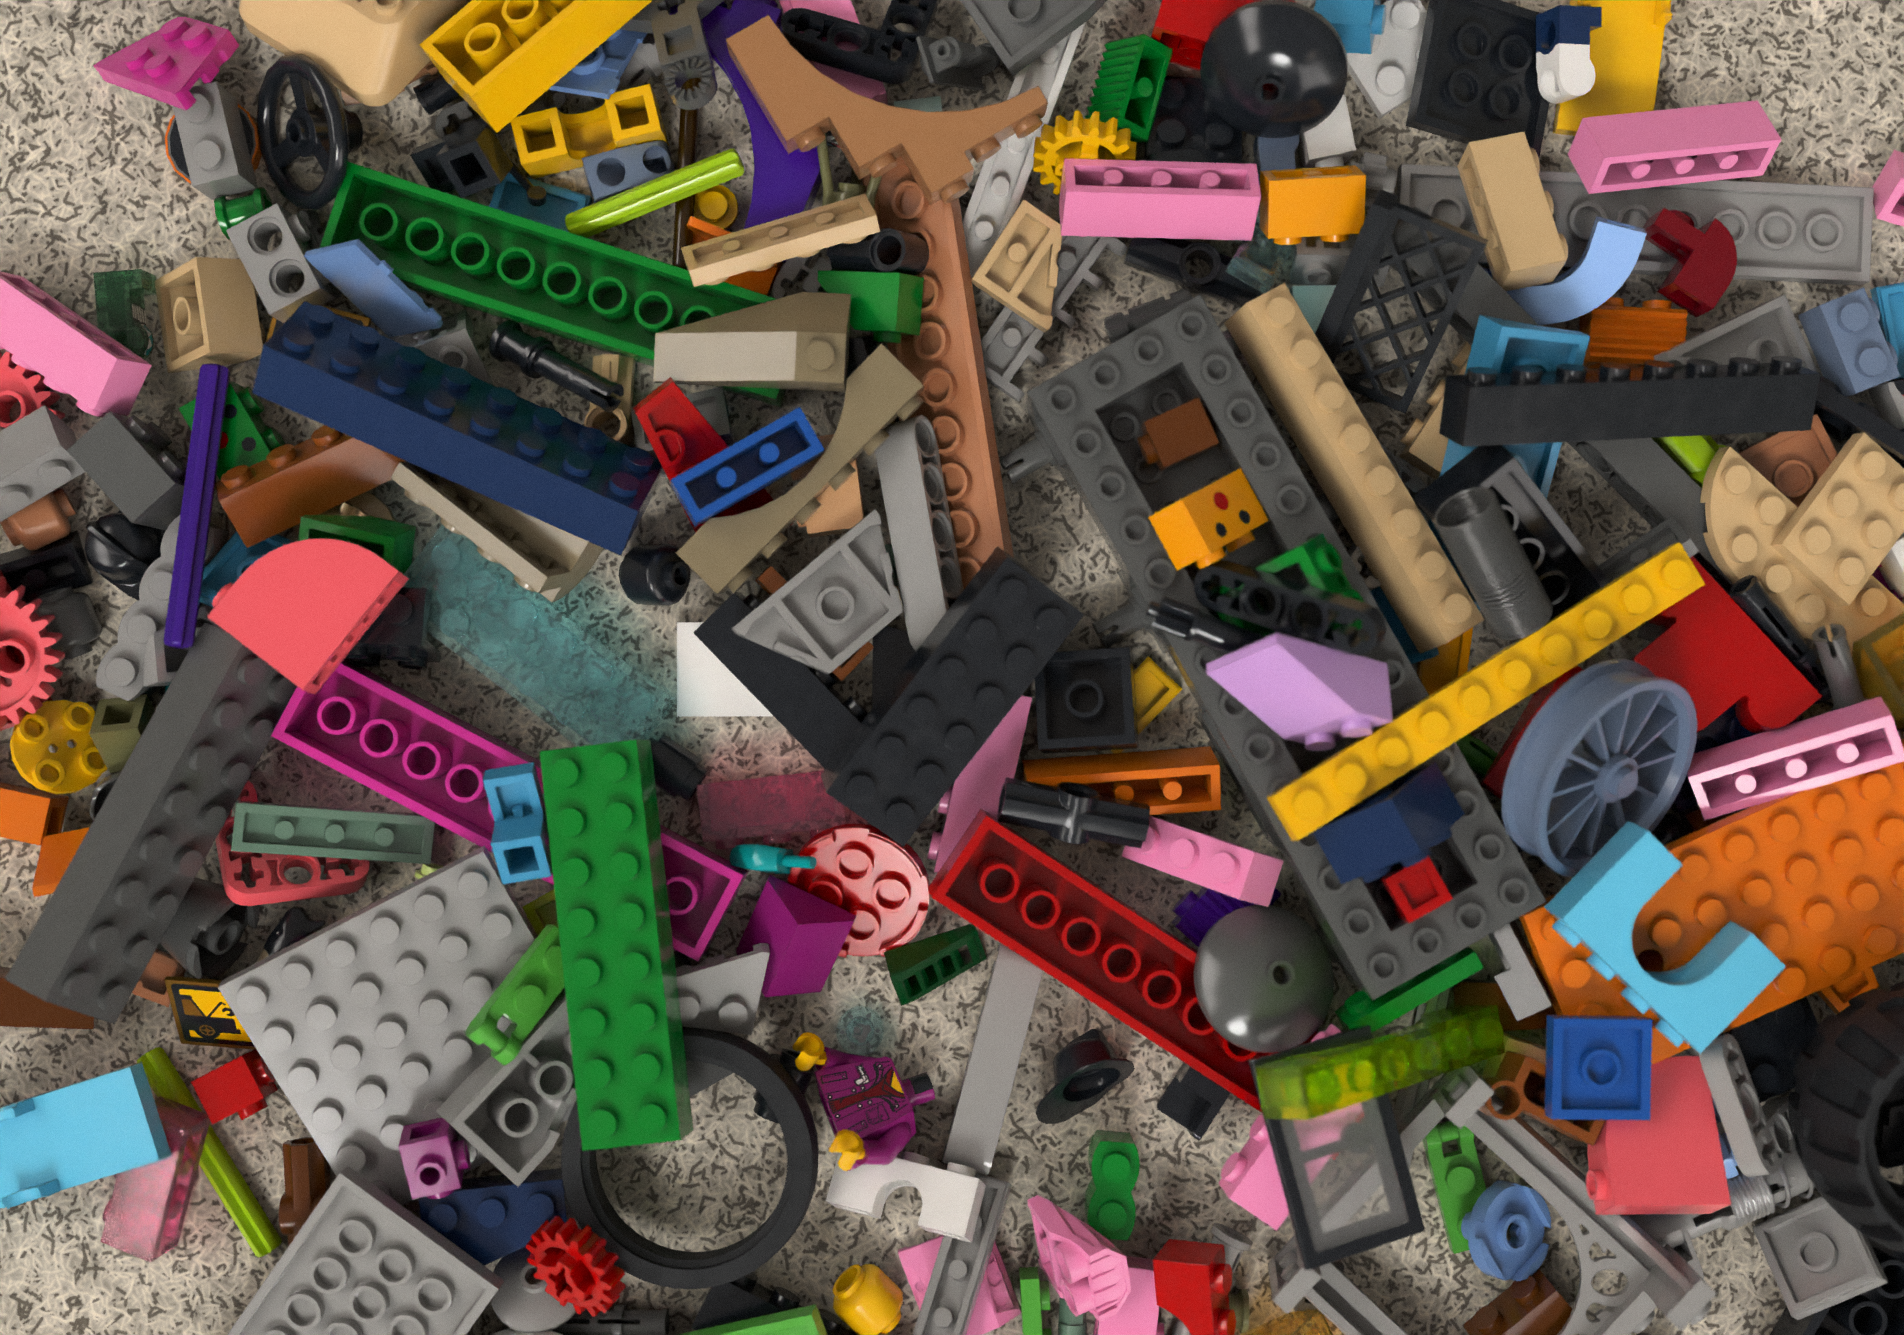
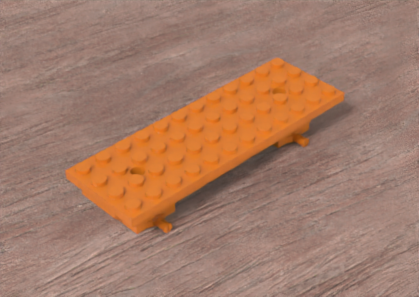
M1902 739L1901 743L1904 749V739ZM1904 761L1749 807L1664 845L1682 866L1644 904L1635 919L1632 929V948L1635 958L1641 968L1647 971L1664 972L1685 965L1729 921L1753 933L1786 966L1720 1034L1904 953ZM1556 894L1545 898V903L1519 917L1533 950L1531 953L1554 1004L1553 1007L1556 1015L1645 1016L1652 1019L1651 1065L1691 1048L1685 1042L1678 1048L1654 1027L1660 1019L1650 1009L1643 1015L1620 994L1626 986L1616 976L1607 981L1586 961L1592 954L1581 943L1573 948L1553 930L1551 926L1557 919L1544 907Z

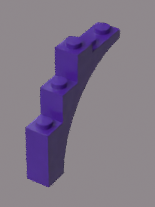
M734 0L730 10L727 9V4L723 1L702 19L711 57L725 72L741 100L751 130L754 177L752 200L744 229L811 210L822 183L817 146L806 152H801L798 148L790 154L787 153L729 56L726 39L765 16L769 15L780 30L783 14L782 10L778 8V4L773 0ZM679 5L671 7L669 15L678 13Z

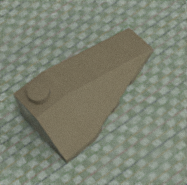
M800 292L655 333L653 382L664 383L671 377L676 384L846 392L851 294Z

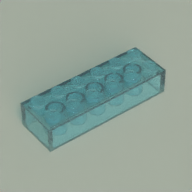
M441 525L403 574L408 578L403 587L426 588L431 592L427 632L577 747L635 739L647 740L675 704L677 696L555 602H550L538 592H532L521 587L514 580V574L502 564L491 562L480 555L477 551L478 546L466 536L456 534Z

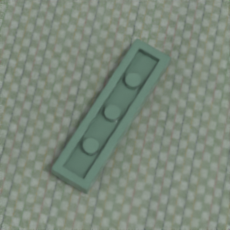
M236 801L231 851L431 864L435 822L420 814Z

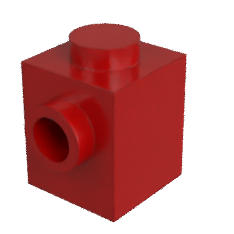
M257 1049L191 1081L212 1125L236 1112L241 1120L268 1107L264 1098L278 1090L274 1083L276 1079Z

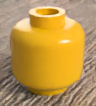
M855 1264L847 1268L836 1280L833 1286V1309L858 1335L887 1334L899 1323L901 1319L900 1309L903 1304V1292L877 1265L864 1264L860 1266Z

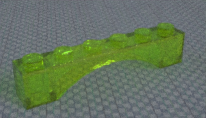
M1497 1005L1449 1006L1423 1014L1415 1024L1382 1037L1343 1047L1289 1056L1257 1066L1255 1070L1264 1119L1311 1120L1506 1052L1503 1041V1028L1500 1024Z

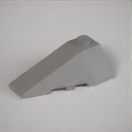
M565 992L551 1004L522 1042L520 1052L510 1063L502 1065L491 1056L473 1071L436 1110L445 1121L517 1187L551 1152L560 1135L558 1129L570 1105L574 1106L577 1100Z

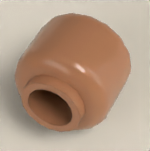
M62 488L56 492L52 491L3 520L0 524L15 547L22 544L26 549L35 551L70 535L71 523L69 517L77 513Z

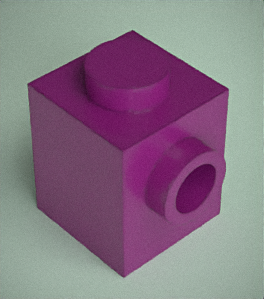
M442 1117L403 1126L398 1147L412 1200L426 1196L429 1199H439L450 1195L456 1189H460L464 1169L470 1168L471 1165L466 1140H458L456 1130Z

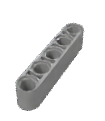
M923 415L909 418L904 422L901 420L891 423L885 429L890 437L875 451L906 627L910 643L915 651L918 650L964 590L937 439L931 422Z
M1000 942L997 949L999 951L997 960L994 961L985 994L984 1007L982 1006L975 1031L973 1050L969 1054L962 1080L961 1095L957 1099L950 1125L948 1144H945L942 1163L960 1164L985 1175H988L991 1169L1043 974L1042 969Z

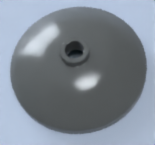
M1250 905L1226 914L1208 930L1196 954L1194 985L1202 1012L1211 1026L1222 1037L1242 1049L1260 1053H1272L1296 1047L1318 1030L1325 1020L1332 1002L1334 974L1330 956L1323 941L1304 919L1281 907ZM1275 967H1278L1283 973L1281 984H1278L1273 978Z

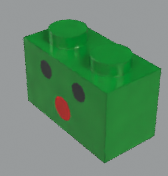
M230 380L217 467V476L220 480L222 475L228 470L240 465L250 467L265 460L267 454L273 449L285 445L283 438L273 427L267 429L259 414L264 411V406L259 397L252 393L253 389L249 386L244 388ZM196 398L178 408L191 431Z

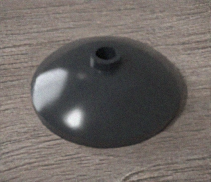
M1287 0L1256 1L1229 13L1216 25L1207 39L1200 65L1202 88L1214 111L1234 128L1244 133L1264 138H1285L1299 135L1322 123L1340 102L1348 75L1347 52L1340 35L1332 24L1315 10ZM1271 83L1276 85L1278 89L1276 91H1269L1264 89L1262 85Z

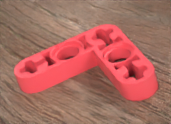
M248 780L237 800L258 802L254 785ZM232 810L215 839L224 891L233 903L241 906H255L351 894L364 886L370 867L369 860L231 851V845L226 838L233 833L234 817H231ZM250 863V879L256 882L255 887L252 888L246 887L245 882L240 881L242 865ZM348 864V868L354 870V874L352 876H345L344 870L339 869V865ZM321 865H324L323 874H327L326 880L320 879ZM292 867H302L310 873L312 878L306 883L294 884L285 878L284 872Z

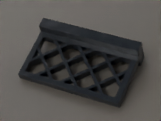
M1380 189L1369 209L1315 335L1332 364H1334L1338 354L1357 348L1365 370L1349 374L1335 368L1347 389L1406 414L1488 240L1396 202L1397 195ZM1401 219L1418 226L1425 243L1400 252L1393 235L1398 220ZM1430 232L1435 233L1441 237L1433 239ZM1454 241L1472 249L1466 264L1446 271L1437 247ZM1388 244L1392 255L1381 259ZM1428 251L1437 274L1413 283L1404 259ZM1395 263L1404 286L1380 294L1373 275L1377 269ZM1460 275L1453 289L1449 279ZM1441 282L1448 299L1446 306L1425 313L1417 291ZM1367 289H1369L1372 298L1362 301ZM1408 294L1417 317L1393 325L1385 302ZM1376 306L1385 328L1361 336L1354 319L1357 312ZM1439 319L1433 332L1429 322ZM1421 325L1428 344L1425 349L1406 355L1397 333ZM1348 331H1350L1353 340L1343 343ZM1389 337L1397 359L1374 366L1365 344ZM1419 361L1413 373L1410 363ZM1401 367L1408 382L1403 397L1384 389L1378 374ZM1370 378L1371 383L1365 381L1364 379Z

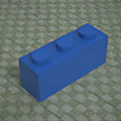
M798 407L671 479L670 486L694 527H697L709 518H713L820 457L825 449L803 411Z

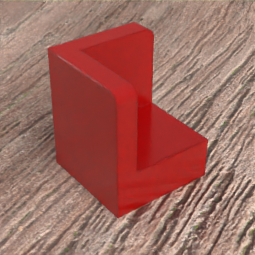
M1429 856L1406 868L1401 866L1381 878L1397 906L1394 908V911L1398 918L1409 924L1453 899Z

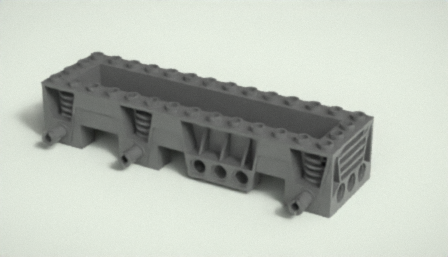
M1201 294L1027 391L1028 398L1025 411L1034 425L1035 439L1004 456H1000L999 462L1004 471L1022 462V464L1007 471L1008 474L1006 475L1012 484L1017 483L1018 480L1049 463L1050 466H1055L1056 470L1060 471L1070 491L1073 489L1077 490L1121 568L1117 573L1127 589L1129 597L1127 605L1092 623L1097 635L1112 626L1116 627V630L1100 638V641L1105 648H1111L1112 645L1143 628L1145 632L1148 631L1153 635L1163 654H1170L1199 705L1198 720L1266 839L1284 855L1307 895L1303 901L1315 920L1316 932L1323 941L1330 960L1334 964L1338 963L1341 966L1349 982L1374 1000L1540 906L1546 900L1519 854L1523 850L1517 847L1507 834L1506 829L1456 742L1407 772L1409 773L1435 761L1465 813L1450 827L1453 834L1449 838L1429 847L1431 851L1429 857L1453 899L1409 924L1398 918L1394 908L1397 906L1381 880L1383 876L1368 883H1364L1362 878L1359 877L1341 884L1313 832L1299 841H1292L1266 797L1360 738L1342 739L1335 742L1336 746L1325 751L1307 750L1305 744L1283 739L1206 674V664L1227 655L1226 653L1192 640L1187 642L1181 637L1152 627L1153 617L1145 615L1150 601L1160 604L1161 599L1165 596L1188 606L1200 608L1203 613L1219 618L1217 612L1204 606L1195 594L1194 580L1202 569H1199L1196 562H1193L1176 570L1148 517L1240 468L1269 521L1251 530L1255 540L1230 553L1224 545L1222 548L1226 556L1220 560L1231 561L1253 568L1323 533L1328 543L1333 545L1338 551L1342 560V570L1351 587L1360 593L1365 603L1376 607L1381 612L1330 523L1339 517L1325 493L1318 497L1313 493L1236 358L1242 352L1229 330L1221 331ZM1199 397L1219 443L1215 448L1160 472L1156 462L1148 465L1137 441V438L1143 435L1140 428L1143 422ZM1299 562L1273 574L1311 586ZM1218 575L1213 578L1212 583L1218 586L1221 585V576ZM1257 587L1255 593L1263 599L1264 610L1273 612L1276 607L1274 594L1265 587ZM1303 602L1301 606L1303 619L1311 626H1321L1323 622L1321 609L1313 602ZM1386 621L1384 639L1368 653L1358 656L1388 664L1392 718L1429 696ZM1361 628L1360 630H1358L1357 637L1362 639L1366 635H1368L1369 632ZM1274 630L1275 633H1278V634H1281V635L1289 636V637L1296 638V639H1300V640H1303V641L1305 640V639H1302V638H1299V637H1296V636H1292V635H1289V634H1286V633H1283V632Z

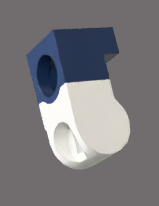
M1558 5L1536 15L1537 83L1539 92L1546 101L1553 104L1563 103L1585 95L1593 87L1596 74L1590 60V31L1601 27L1602 7Z

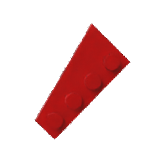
M671 377L633 407L670 483L671 479L729 447ZM764 488L713 518L734 516L760 508L774 499ZM688 517V519H689V521H690V523H691V525H692V527H693V529H694V531H695V533H696L697 530H698L704 523L700 524V525L697 526V527H694L693 523L691 522L690 518Z

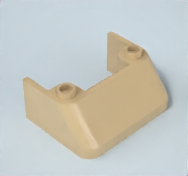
M240 0L239 13L250 33L285 55H306L324 68L335 87L364 105L376 107L391 102L431 61L419 44L466 6L468 2L467 0H362L361 2L357 0Z

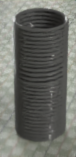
M1483 487L1470 488L1448 498L1436 511L1434 524L1494 635L1503 640H1517L1525 638L1541 629L1553 614V605L1494 492Z

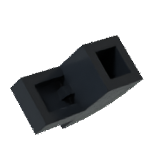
M483 118L461 124L456 132L418 146L410 155L430 188L445 193L456 189L461 198L500 184L513 166L496 133Z

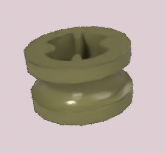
M1239 1289L1237 1294H1232L1229 1291V1308L1235 1311L1236 1328L1239 1329L1240 1333H1247L1250 1316L1247 1289Z

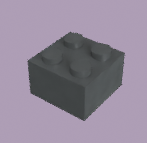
M110 411L66 450L131 523L166 530L170 523L180 515L188 459L181 457L178 460L168 448L172 443L171 439L155 423L150 422L147 425L134 415L128 418Z

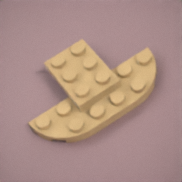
M1865 432L1852 434L1801 505L1797 507L1731 446L1719 448L1707 469L1702 485L1700 503H1705V518L1708 532L1703 533L1704 539L1712 558L1722 573L1733 584L1745 576H1756L1762 587L1778 607L1782 609L1803 638L1812 640V633L1825 625L1829 641L1832 642L1833 635L1830 624L1844 626L1854 664H1875L1904 654V604L1872 575L1904 532V468Z

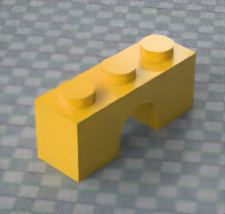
M646 84L611 94L609 99H604L605 103L602 106L584 113L564 114L557 107L515 117L511 121V126L522 167L532 179L583 167L582 158L628 145H639L657 140L666 141L669 145L659 103L651 85Z

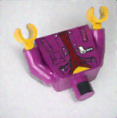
M805 1032L801 1034L792 1046L793 1050L801 1052L795 1059V1065L801 1071L810 1070L814 1064L818 1069L814 1071L818 1095L835 1137L828 1150L831 1153L840 1152L842 1154L838 1161V1166L844 1171H850L861 1165H888L892 1163L910 1141V1138L916 1133L912 1107L935 1099L934 1089L927 1072L901 1080L893 1060L889 1057L876 1058L845 1053L824 1047L823 1041L813 1033Z

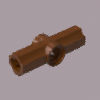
M312 1137L287 1140L283 1143L285 1192L281 1197L279 1205V1226L281 1233L288 1235V1247L331 1186L330 1165Z

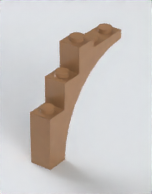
M769 15L726 39L729 56L788 154L798 148L801 152L815 148L825 140L826 136L824 133L830 130L859 180L869 174L873 178L884 175L897 165L896 158L901 156L930 205L941 199L947 204L964 195L969 190L967 184L972 181L974 168L969 160L974 158L976 163L982 162L1001 149L999 143L1016 134L1018 139L1037 130L1043 124L1041 118L1045 116L1048 101L1039 86L1004 102L966 111L925 112L889 106L853 93L819 72L789 44Z

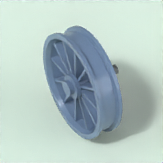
M1611 659L1594 664L1561 686L1542 706L1529 724L1517 745L1507 770L1502 793V818L1506 832L1512 842L1528 854L1541 857L1543 862L1555 872L1573 878L1628 821L1652 833L1677 797L1690 768L1695 750L1697 716L1694 703L1687 691L1671 680L1655 677L1648 668L1629 659Z

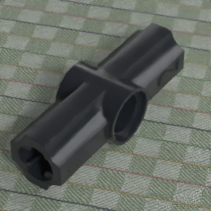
M1133 238L1124 261L1125 265L1179 284L1182 289H1188L1190 293H1203L1240 308L1247 302L1265 293L1272 272L1218 253L1215 247L1208 243H1191L1183 239ZM1192 259H1201L1208 264L1210 274L1203 278H1195L1187 272L1185 264Z
M1006 777L999 797L997 819L998 822L1046 830L1053 838L1067 843L1085 844L1089 842V839L1141 848L1146 840L1149 828L1150 808L1148 804L1102 796L1097 790L1079 783L1062 782L1057 787Z

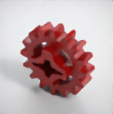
M555 1216L550 1222L546 1220L530 1236L532 1239L526 1244V1248L531 1252L526 1258L527 1262L537 1267V1271L533 1274L535 1279L544 1280L547 1283L545 1291L559 1301L562 1306L570 1302L573 1304L576 1313L582 1314L587 1309L592 1316H596L600 1311L603 1313L607 1312L625 1289L626 1285L621 1281L625 1271L614 1265L619 1258L618 1255L605 1250L604 1247L607 1241L592 1232L590 1226L587 1225L581 1230L578 1228L574 1218H569L564 1223L559 1216Z

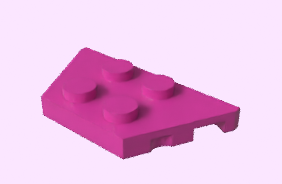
M177 17L165 23L160 30L104 58L93 66L105 82L187 111L196 102V99L189 91L200 77L203 83H210L220 71L222 64L229 60L239 47V44L229 29L188 17Z

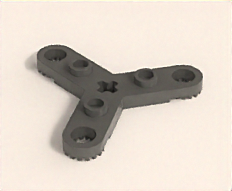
M653 0L620 28V30L654 34L666 89L673 103L681 109L694 110L708 104L717 92V80L702 19L724 0ZM679 5L678 13L669 15L671 12L670 8ZM701 78L702 83L698 84L699 88L693 87L695 91L692 92L691 89H688V92L685 89L681 91V86L687 80Z

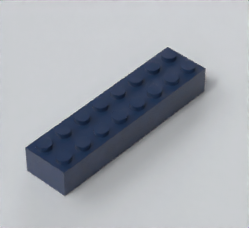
M304 301L263 345L252 391L253 394L620 556L649 505L663 469L659 459L651 456L643 449L623 444L608 437L604 432L596 428L585 427L563 417L554 409L541 407L518 397L507 388L496 387L480 380L462 368L451 367L427 356L420 349L404 346L380 335L373 328L360 326L337 316L330 309L323 306L313 305Z

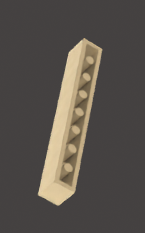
M1283 283L1247 302L1224 324L1356 547L1359 546L1365 556L1366 564L1374 577L1378 578L1381 583L1382 591L1419 653L1421 654L1446 644L1484 621L1483 616L1286 284Z

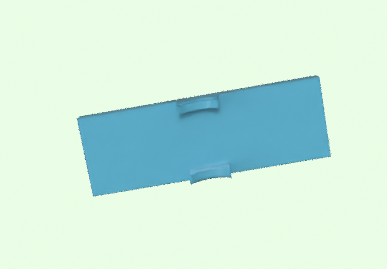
M142 1062L0 1107V1209L5 1207L9 1209L34 1199L48 1197L61 1190L158 1162L172 1155Z

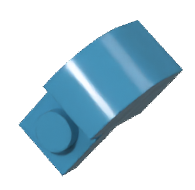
M534 762L485 770L483 783L495 821L491 847L502 884L551 877L552 864L544 794H542Z

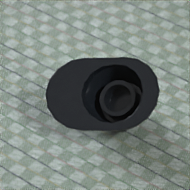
M121 510L117 513L100 517L97 521H90L85 527L88 532L84 547L88 562L96 572L128 596L139 600L141 580L148 567L161 557V542L166 530L131 523Z
M1091 1029L1072 1040L1055 1055L1053 1060L1055 1086L1038 1103L1036 1109L1037 1118L1045 1124H1057L1096 1104L1114 1086L1132 1074L1134 1071L1133 1062L1128 1059L1118 1058L1113 1047L1100 1030Z

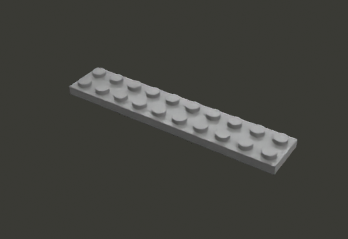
M1415 164L1400 165L1397 175L1398 198L1396 202L1408 207L1419 208L1432 217L1479 236L1457 167ZM1539 171L1543 189L1551 194L1553 200V219L1557 231L1564 235L1568 246V258L1561 270H1569L1582 256L1596 216L1643 227L1648 218L1665 207L1668 210H1677L1689 216L1694 221L1693 227L1696 229L1704 226L1714 218L1719 220L1728 229L1737 250V267L1733 279L1861 286L1870 282L1874 188L1716 180L1588 194L1578 173ZM1645 239L1636 265L1630 274L1668 276L1677 260ZM1459 244L1469 255L1471 254L1472 249ZM1483 251L1478 264L1489 267L1485 252Z

